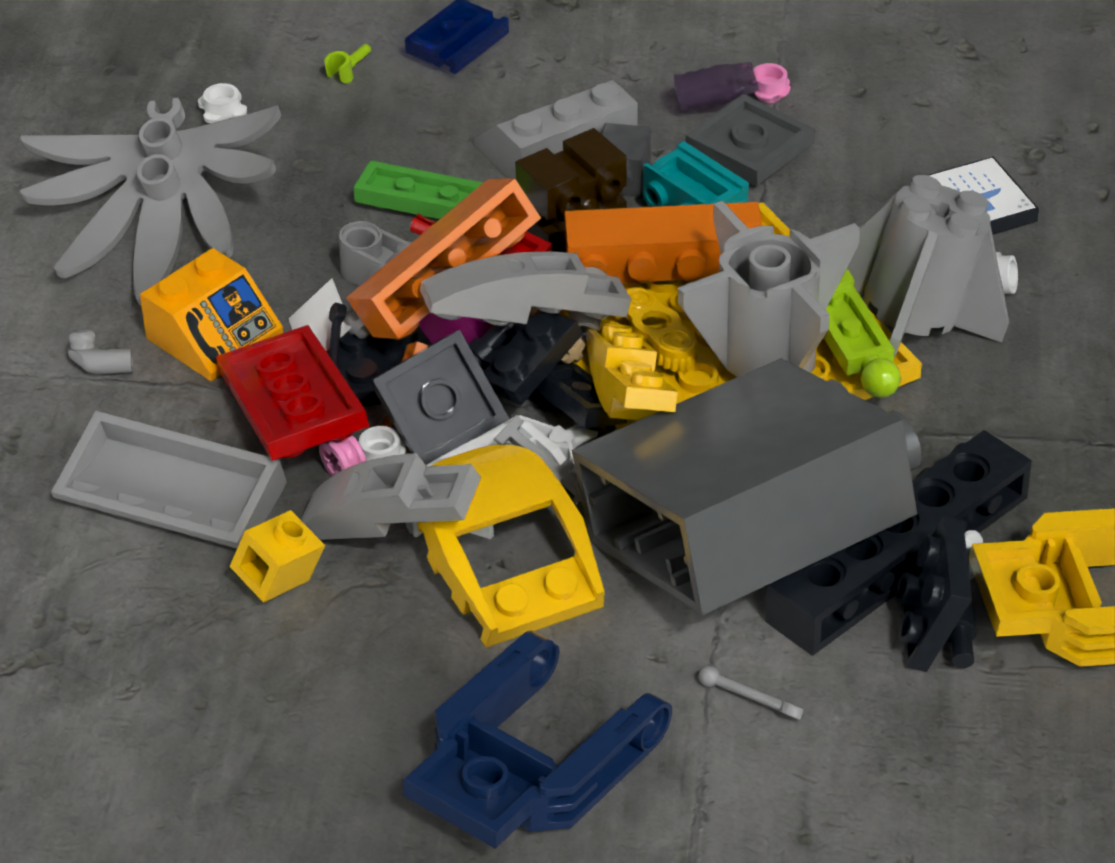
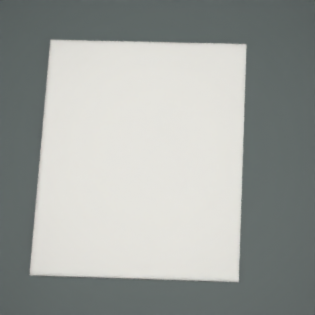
M333 278L289 318L292 330L309 325L326 351L329 349L332 322L329 320L330 308L335 302L342 304ZM345 319L341 325L340 338L352 328L348 326Z

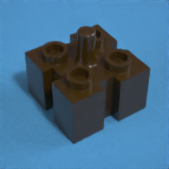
M595 128L564 140L563 151L556 154L545 148L515 161L516 181L541 217L527 232L552 243L551 252L566 253L565 211L627 208V201L620 195L623 188L627 186V156Z

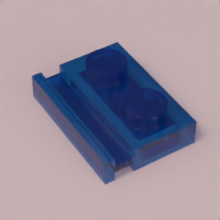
M455 0L405 38V52L437 67L445 64L450 67L451 73L456 74L509 33V18L503 16L500 19H496L493 17V12L466 0Z

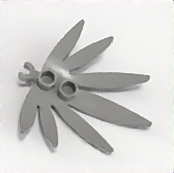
M173 98L172 109L165 114H160L157 103L153 100L147 105V113L150 120L143 124L139 135H21L20 139L24 147L37 155L67 164L90 165L21 189L20 193L23 199L29 204L53 206L78 203L94 198L110 190L121 181L126 180L89 221L55 264L54 270L57 276L60 278L73 276L88 269L105 257L124 236L136 215L139 205L142 203L133 258L135 296L139 305H141L140 293L169 276L173 269L182 239L184 198L188 200L195 224L210 249H216L230 258L233 255L234 240L229 219L218 196L202 177L201 173L208 171L222 180L240 184L255 183L271 177L276 171V166L272 159L232 148L251 143L268 132L281 117L279 106L276 105L246 115L177 131V128L182 125L185 119V112L179 98Z

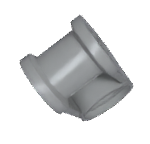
M367 221L351 222L343 226L339 234L340 274L347 282L360 286L412 242L392 235Z

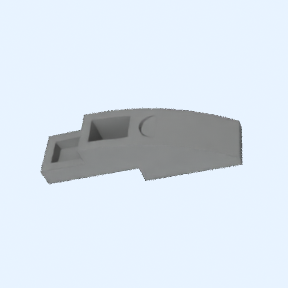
M551 251L521 252L470 261L423 280L420 286V292L430 313H434L436 316L447 320H458L461 316L479 318L487 323L498 326L507 325L509 322L527 324L531 306L547 313H559L561 310L578 311L596 319H605L608 315L626 317L631 298L619 277L587 273L577 253Z
M417 453L372 459L348 467L324 481L313 492L301 521L320 540L386 537L391 523L464 520L481 477L472 464L426 466Z

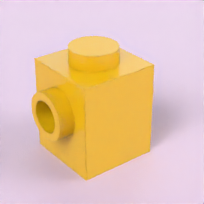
M290 510L245 530L229 567L264 603L308 582L325 545Z

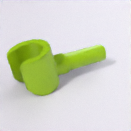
M363 44L350 55L344 51L329 53L324 59L327 77L332 78L335 73L339 72L341 82H352L354 78L352 68L371 53V47L368 44Z

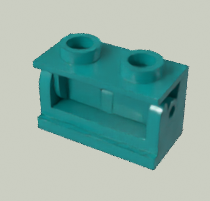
M685 141L677 144V149L659 158L653 165L647 162L643 164V201L650 207L714 204L720 201L724 203L748 202L749 183Z

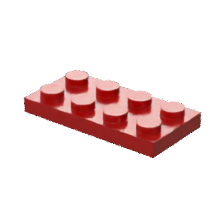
M309 325L215 356L221 376L272 461L279 458L296 457L307 448L327 441L347 439L354 432L369 427L364 407Z

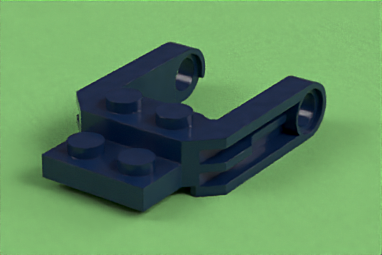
M527 631L435 710L437 726L435 727V752L403 779V796L495 849L519 826L530 832L572 828L660 743L671 721L672 706L651 693L642 695L627 710L620 708L558 766L551 757L497 728L548 682L558 663L559 646L535 631Z

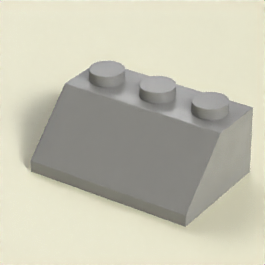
M611 80L498 124L475 138L474 145L505 177L516 179L515 161L545 148L556 154L563 151V141L592 128H595L602 134L605 123L638 126V102L614 80Z

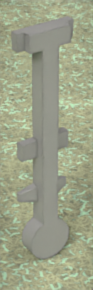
M516 415L499 432L494 441L499 445H504L509 441L513 445L535 452L547 464L559 482L575 495L573 503L576 505L581 503L582 498L578 479L569 473L575 465L568 459L559 465L518 430L524 421Z

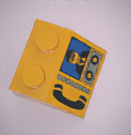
M211 248L140 293L146 339L211 382L221 376L215 356L283 333L282 324L246 268L214 248Z

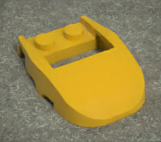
M491 445L463 452L431 465L472 464L481 477L464 520L416 523L419 532L424 534L429 550L427 559L434 574H441L452 591V600L463 615L470 612L474 614L483 627L480 640L486 648L519 637L527 631H536L604 607L605 590L584 519L564 487L539 455L521 446ZM552 506L575 550L574 557L480 588L457 537Z

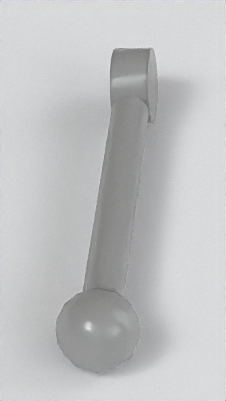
M708 665L699 671V680L705 687L720 686L801 720L805 710L803 708L722 676L714 666Z

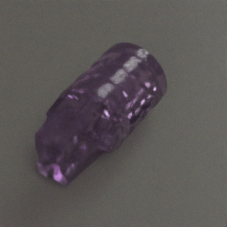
M751 62L716 64L709 68L704 67L696 71H687L684 74H674L675 90L682 114L693 110H702L705 107H714V105L727 104V102L735 100L742 94L747 95L758 91L756 72Z

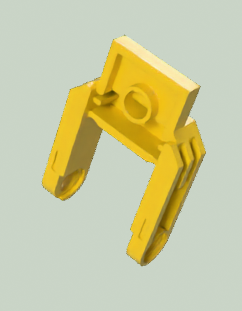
M1115 508L1046 512L1034 523L1030 535L1024 541L972 544L969 562L996 637L1040 634L1046 649L1079 667L1115 664V606L1101 607L1102 601L1088 567L1115 565Z

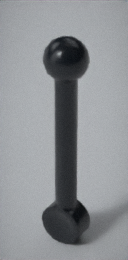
M337 302L331 306L329 312V320L332 322L328 353L336 367L338 363L341 325L347 313L346 305Z

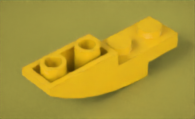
M603 323L602 330L587 329L586 345L594 387L602 407L610 418L641 420L659 411H676L678 391L663 379L664 376L662 374L655 373L657 351L643 340L644 336L632 333L633 328L631 326L617 323Z

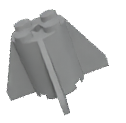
M916 175L912 178L910 185L903 186L859 226V245L847 268L855 279L854 288H856L858 293L864 294L863 301L867 307L871 301L872 305L878 309L876 318L883 324L894 328L890 343L895 349L894 357L905 333L929 336L931 328L944 327L942 332L944 334L950 332L955 326L1002 343L1009 325V317L991 230L990 216L986 211L988 200L982 194L975 191L960 192L942 186L937 179L931 176Z
M723 201L714 203L713 221L721 252L719 257V273L678 287V304L722 365L736 377L780 358L808 372H812L815 368L816 348L829 329V313L826 311V308L859 245L860 228L853 223L812 239L801 232L790 229V237L782 234H773L774 226L748 228Z

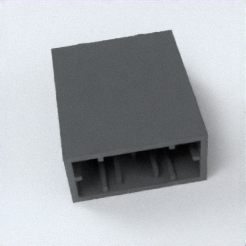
M782 358L676 404L675 412L659 411L571 450L591 542L701 615L718 609L917 515L911 471L919 467L922 453L917 434L906 417L895 410L885 411L849 393L840 382L833 379L826 381Z

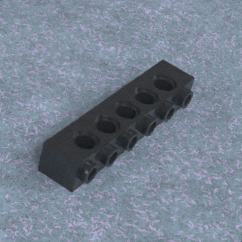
M985 430L966 443L958 444L948 456L934 466L923 469L912 481L917 515L768 584L766 588L765 622L810 655H815L896 595L898 581L903 572H910L915 564L923 538L926 535L931 536L943 516L963 521L965 533L969 530L981 533L1027 499L1032 460Z

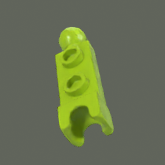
M847 268L826 308V311L829 313V329L823 338L847 376L862 372L860 378L863 389L875 398H887L896 392L901 382L899 368L894 364L895 349L856 288H854L855 279Z

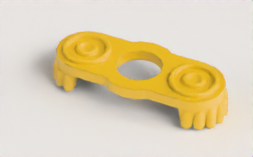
M627 288L626 291L631 298L626 318L632 323L631 327L634 332L644 336L643 338L647 339L658 351L657 364L659 366L663 365L664 369L671 368L673 372H676L678 369L680 372H684L685 369L690 370L692 365H696V359L698 358L696 339L681 323L678 313L666 307L647 289ZM614 316L616 320L622 318L620 316ZM655 316L666 319L670 325L662 329H653L644 325L642 321L648 317Z

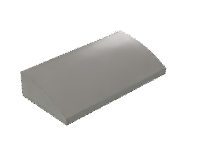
M95 411L54 485L51 494L56 499L238 548L245 530L265 521L280 497L287 481L280 459L272 461L270 457Z

